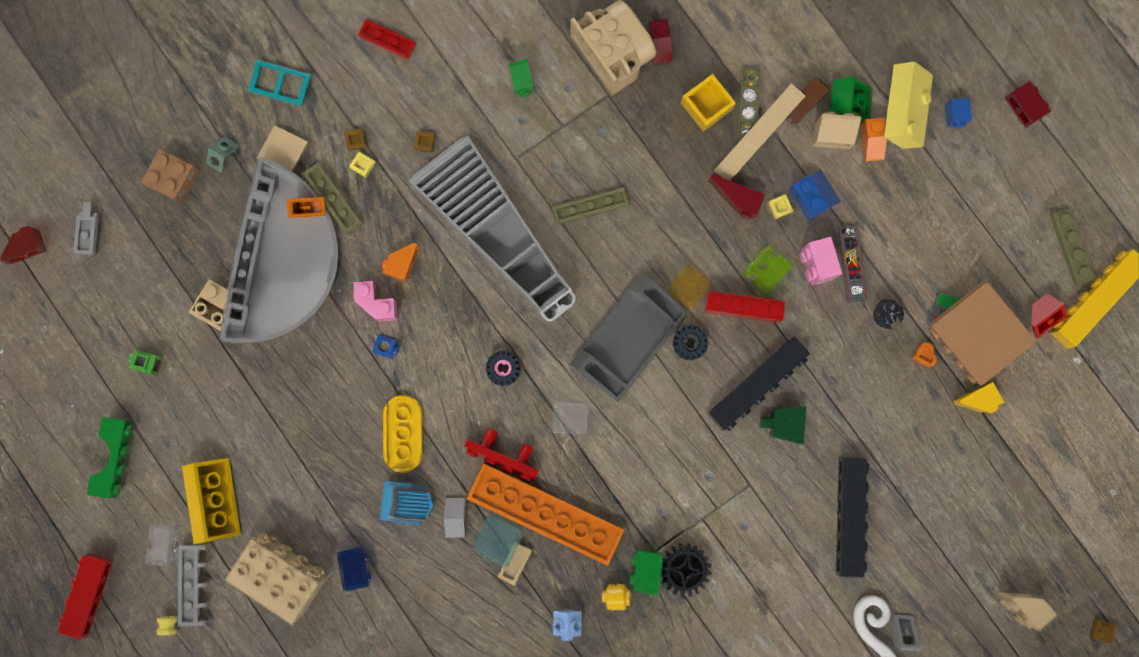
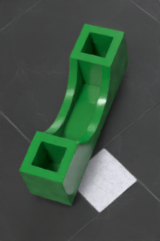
M109 417L101 418L98 437L103 439L108 445L110 458L102 471L90 475L86 495L111 499L117 498L120 494L122 487L120 483L121 475L125 472L124 460L129 452L128 440L133 432L132 421Z

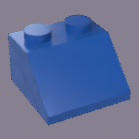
M821 170L801 179L789 189L808 221L841 202Z

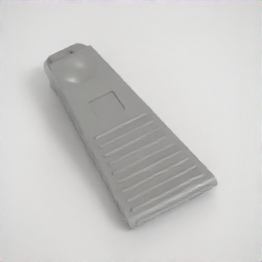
M468 135L459 139L411 176L412 178L408 181L410 185L546 321L555 320L575 303V295L571 291L572 289L559 275Z

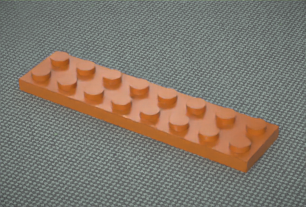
M484 463L466 498L607 566L624 532V529Z

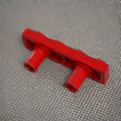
M487 429L481 444L470 440L466 441L464 450L467 451L466 454L469 456L485 458L484 462L493 466L495 463L503 466L502 470L509 473L515 471L520 474L519 477L527 481L536 479L539 470L527 464L533 447L523 444L517 459H511L491 449L498 434L491 429Z

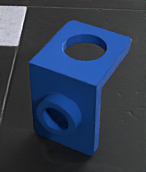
M378 335L372 352L393 360V357L397 356L400 345H398L399 341L394 338L391 339ZM382 341H387L390 345L389 350L386 352L379 350V344Z

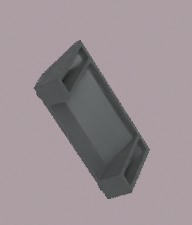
M639 275L570 365L612 399L619 402L688 312L651 278Z

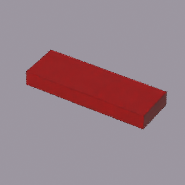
M365 19L358 33L359 38L409 60L416 46L415 41L368 19Z

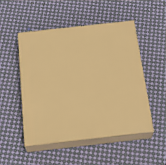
M274 125L257 159L259 157L268 159L294 173L309 143Z

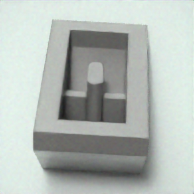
M465 498L445 499L444 527L446 538L465 537Z
M893 615L892 646L899 650H921L913 616Z

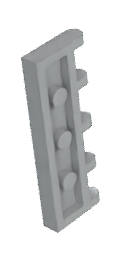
M207 545L178 546V626L207 625V620L200 621V607H207V602H200V587H207V582L200 583V567H207L206 562L200 563V549H207Z

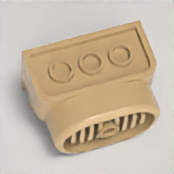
M622 0L614 2L604 10L587 11L585 17L579 21H576L575 18L571 19V38L611 95H614L638 78L640 67L656 56V48L651 36L630 6Z

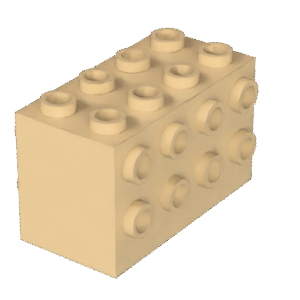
M263 533L250 540L225 580L292 625L304 615L328 578V575L325 574L322 568L314 567L308 563L309 560L304 556L293 553L289 546L278 543L271 534Z

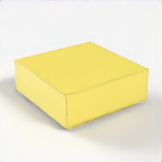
M358 152L349 168L366 178L376 162L363 153Z
M786 194L768 202L775 220L793 212Z

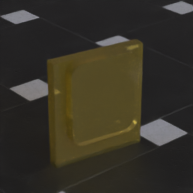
M686 265L667 293L693 310L711 284V281Z

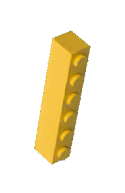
M1134 249L1119 253L1115 258L1117 261L1104 269V275L1101 278H1097L1090 285L1092 288L1088 292H1084L1078 298L1079 302L1066 311L1067 317L1054 326L1050 334L1067 349L1076 347L1139 278V253Z

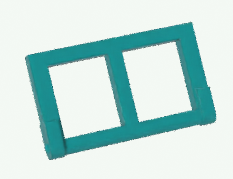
M257 59L248 91L303 107L311 74ZM262 66L280 71L274 93L256 88ZM286 73L303 78L297 100L280 95Z

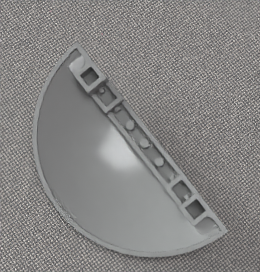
M262 157L258 159L238 236L226 294L220 341L232 343L261 342L277 338L296 329L306 322L323 304L330 292L337 271V238L328 211L325 208L326 216L288 218L286 199L318 196L295 173Z

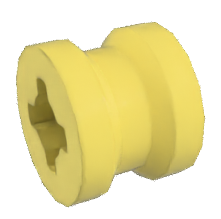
M158 617L157 623L159 628L156 630V634H177L175 623L178 621V617Z

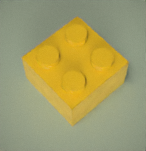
M713 74L683 95L681 100L682 106L703 132L731 112L736 104Z

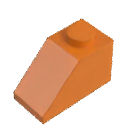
M884 117L866 119L860 125L865 162L884 160L887 140L884 138L886 126Z
M412 243L389 254L388 259L385 258L382 263L381 269H383V274L407 283L420 248L418 244Z

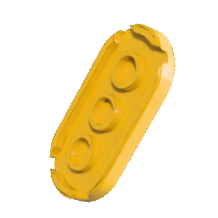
M407 395L393 397L383 410L384 460L394 471L402 473L415 469L420 464L423 456L422 409L417 400Z

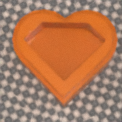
M929 342L920 344L911 359L925 367L934 366L937 362L934 346Z

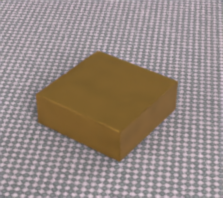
M363 128L344 132L348 151L367 148Z
M417 130L414 150L433 153L436 133Z

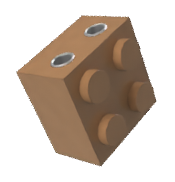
M159 149L141 183L182 204L200 171L194 166Z

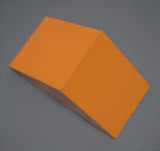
M324 197L286 199L288 218L326 216Z

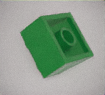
M855 77L833 80L830 112H835L836 115L855 114V116L861 117L860 124H862L866 119H870L873 88Z
M636 549V554L632 553L631 565L634 566V574L630 573L629 585H632L633 591L659 596L663 558L660 552Z

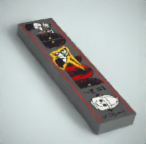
M858 225L839 227L837 229L847 303L866 301L867 293Z

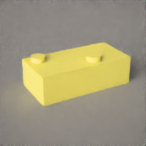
M916 62L894 64L884 138L902 149L924 147L933 74Z

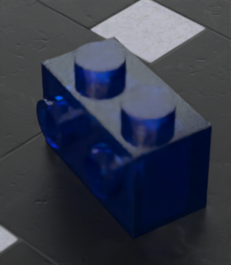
M363 547L337 552L343 592L369 587L371 573L366 569L368 556L367 552L363 551Z

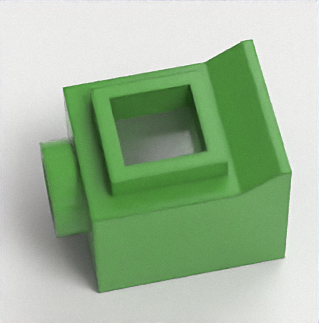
M135 350L128 358L129 368L157 375L158 372L153 371L156 360L162 361L163 357Z

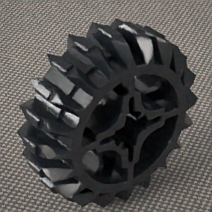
M679 543V550L671 546L672 554L667 550L665 551V554L669 557L668 559L662 558L665 565H662L661 569H664V571L661 572V577L666 576V578L661 582L662 584L669 582L666 589L669 591L674 587V595L680 590L681 597H684L685 591H687L689 597H692L691 590L699 594L697 587L700 586L704 590L706 587L702 582H710L708 578H705V575H712L711 571H706V568L712 566L710 563H704L708 561V556L701 558L704 554L703 550L696 553L698 546L694 545L692 550H690V544L686 543L685 549H683V545ZM684 554L680 564L671 565L677 556ZM690 555L698 559L701 569L691 567ZM687 564V567L692 571L684 575L679 569ZM669 571L679 573L680 585L672 581ZM699 575L693 584L686 586L690 576Z

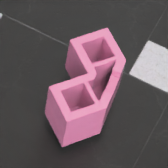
M353 282L355 302L379 322L398 320L397 301L393 298L377 300V285L375 282Z

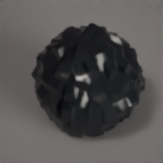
M882 299L874 310V321L882 328L892 329L890 324L897 321L896 318L899 319L900 323L904 319V308L895 300Z

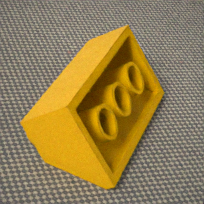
M229 458L182 466L194 544L241 535Z

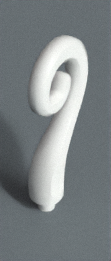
M867 595L861 598L854 609V624L857 632L880 657H896L891 648L868 630L864 621L866 608L875 605L881 609L882 616L876 619L872 613H868V623L876 628L886 625L891 616L888 604L884 599L876 595Z

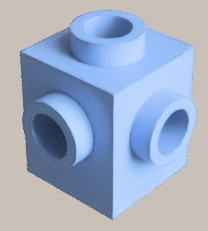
M568 609L554 611L553 635L560 636L561 640L565 641L581 636L582 612Z

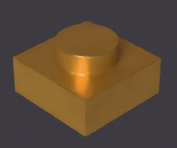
M1094 618L1090 638L1112 645L1117 626Z

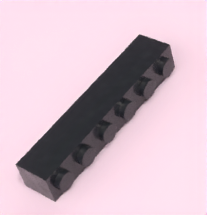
M795 336L790 338L712 408L707 415L721 431L726 429L730 431L737 425L736 420L740 416L742 418L746 417L751 412L750 407L754 404L759 405L765 400L764 395L768 391L772 393L780 386L778 382L781 379H788L794 373L792 370L797 365L801 367L808 361L806 357L810 353Z
M839 457L836 575L841 577L864 578V573L867 572L865 553H867L868 544L865 541V533L868 532V523L865 521V515L868 513L869 508L868 502H866V494L869 492V484L866 482V474L869 473V463H867L866 458Z

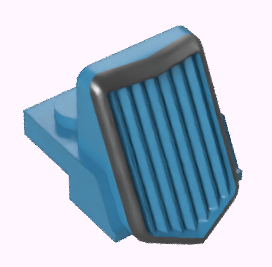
M385 481L380 520L421 525L434 507L430 492L426 489V486Z

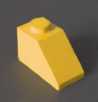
M993 382L985 383L953 401L955 405L978 412H989V414L999 410V405L1005 403Z

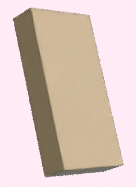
M515 541L498 578L515 586L532 549Z

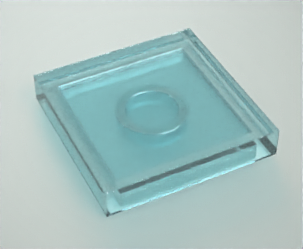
M489 515L472 550L507 568L524 532Z

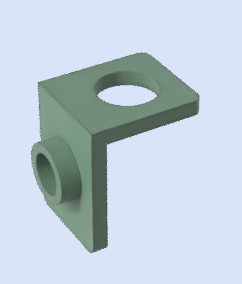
M227 137L221 138L208 148L207 165L220 173L223 172L225 159L238 150L239 145ZM212 156L218 159L219 165L213 162Z

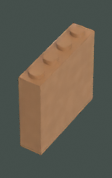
M988 282L979 283L927 325L930 328L928 331L935 340L939 339L943 344L941 345L943 351L948 355L951 354L955 359L953 360L954 364L960 370L963 368L967 373L965 375L967 380L971 384L975 383L979 386L986 383L1037 342Z

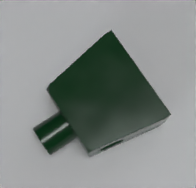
M806 407L774 409L771 411V417H760V428L770 429V437L794 444H804Z

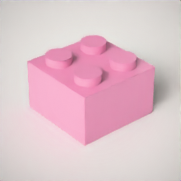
M831 237L810 242L801 249L800 259L802 263H805L807 269L805 271L806 279L808 282L810 281L811 286L833 280L842 274Z

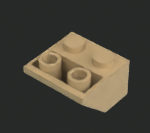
M825 112L814 124L813 146L851 149L856 141L861 117L855 116L852 113L836 115L835 112Z
M209 279L188 313L221 331L227 289Z
M999 592L997 594L1001 599L1000 603L1002 606L1012 611L1015 621L1029 629L1033 628L1040 631L1057 615L1044 599L1019 593Z

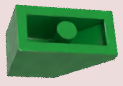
M528 60L509 63L515 97L520 96V98L530 96L534 92Z

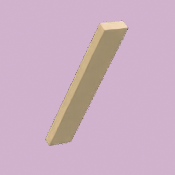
M791 83L714 171L720 177L731 181L806 96Z

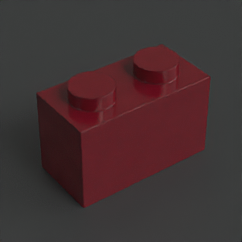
M1028 81L1005 97V100L1025 129L1051 112L1049 104L1043 100L1038 88L1031 81Z

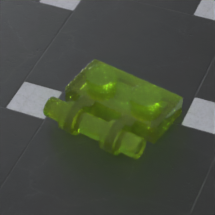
M770 245L764 250L762 249L758 253L759 256L753 262H750L747 265V269L743 272L748 278L755 274L757 278L752 283L766 295L793 267L780 254L773 259L770 254L774 249ZM765 261L768 266L761 271L759 266Z

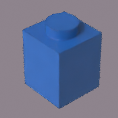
M969 98L953 99L944 105L947 127L954 126L955 129L964 128L972 120Z

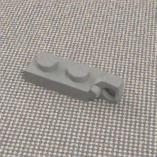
M84 202L83 212H79V216H76L73 254L95 256L99 218L98 213H96V204L92 202Z

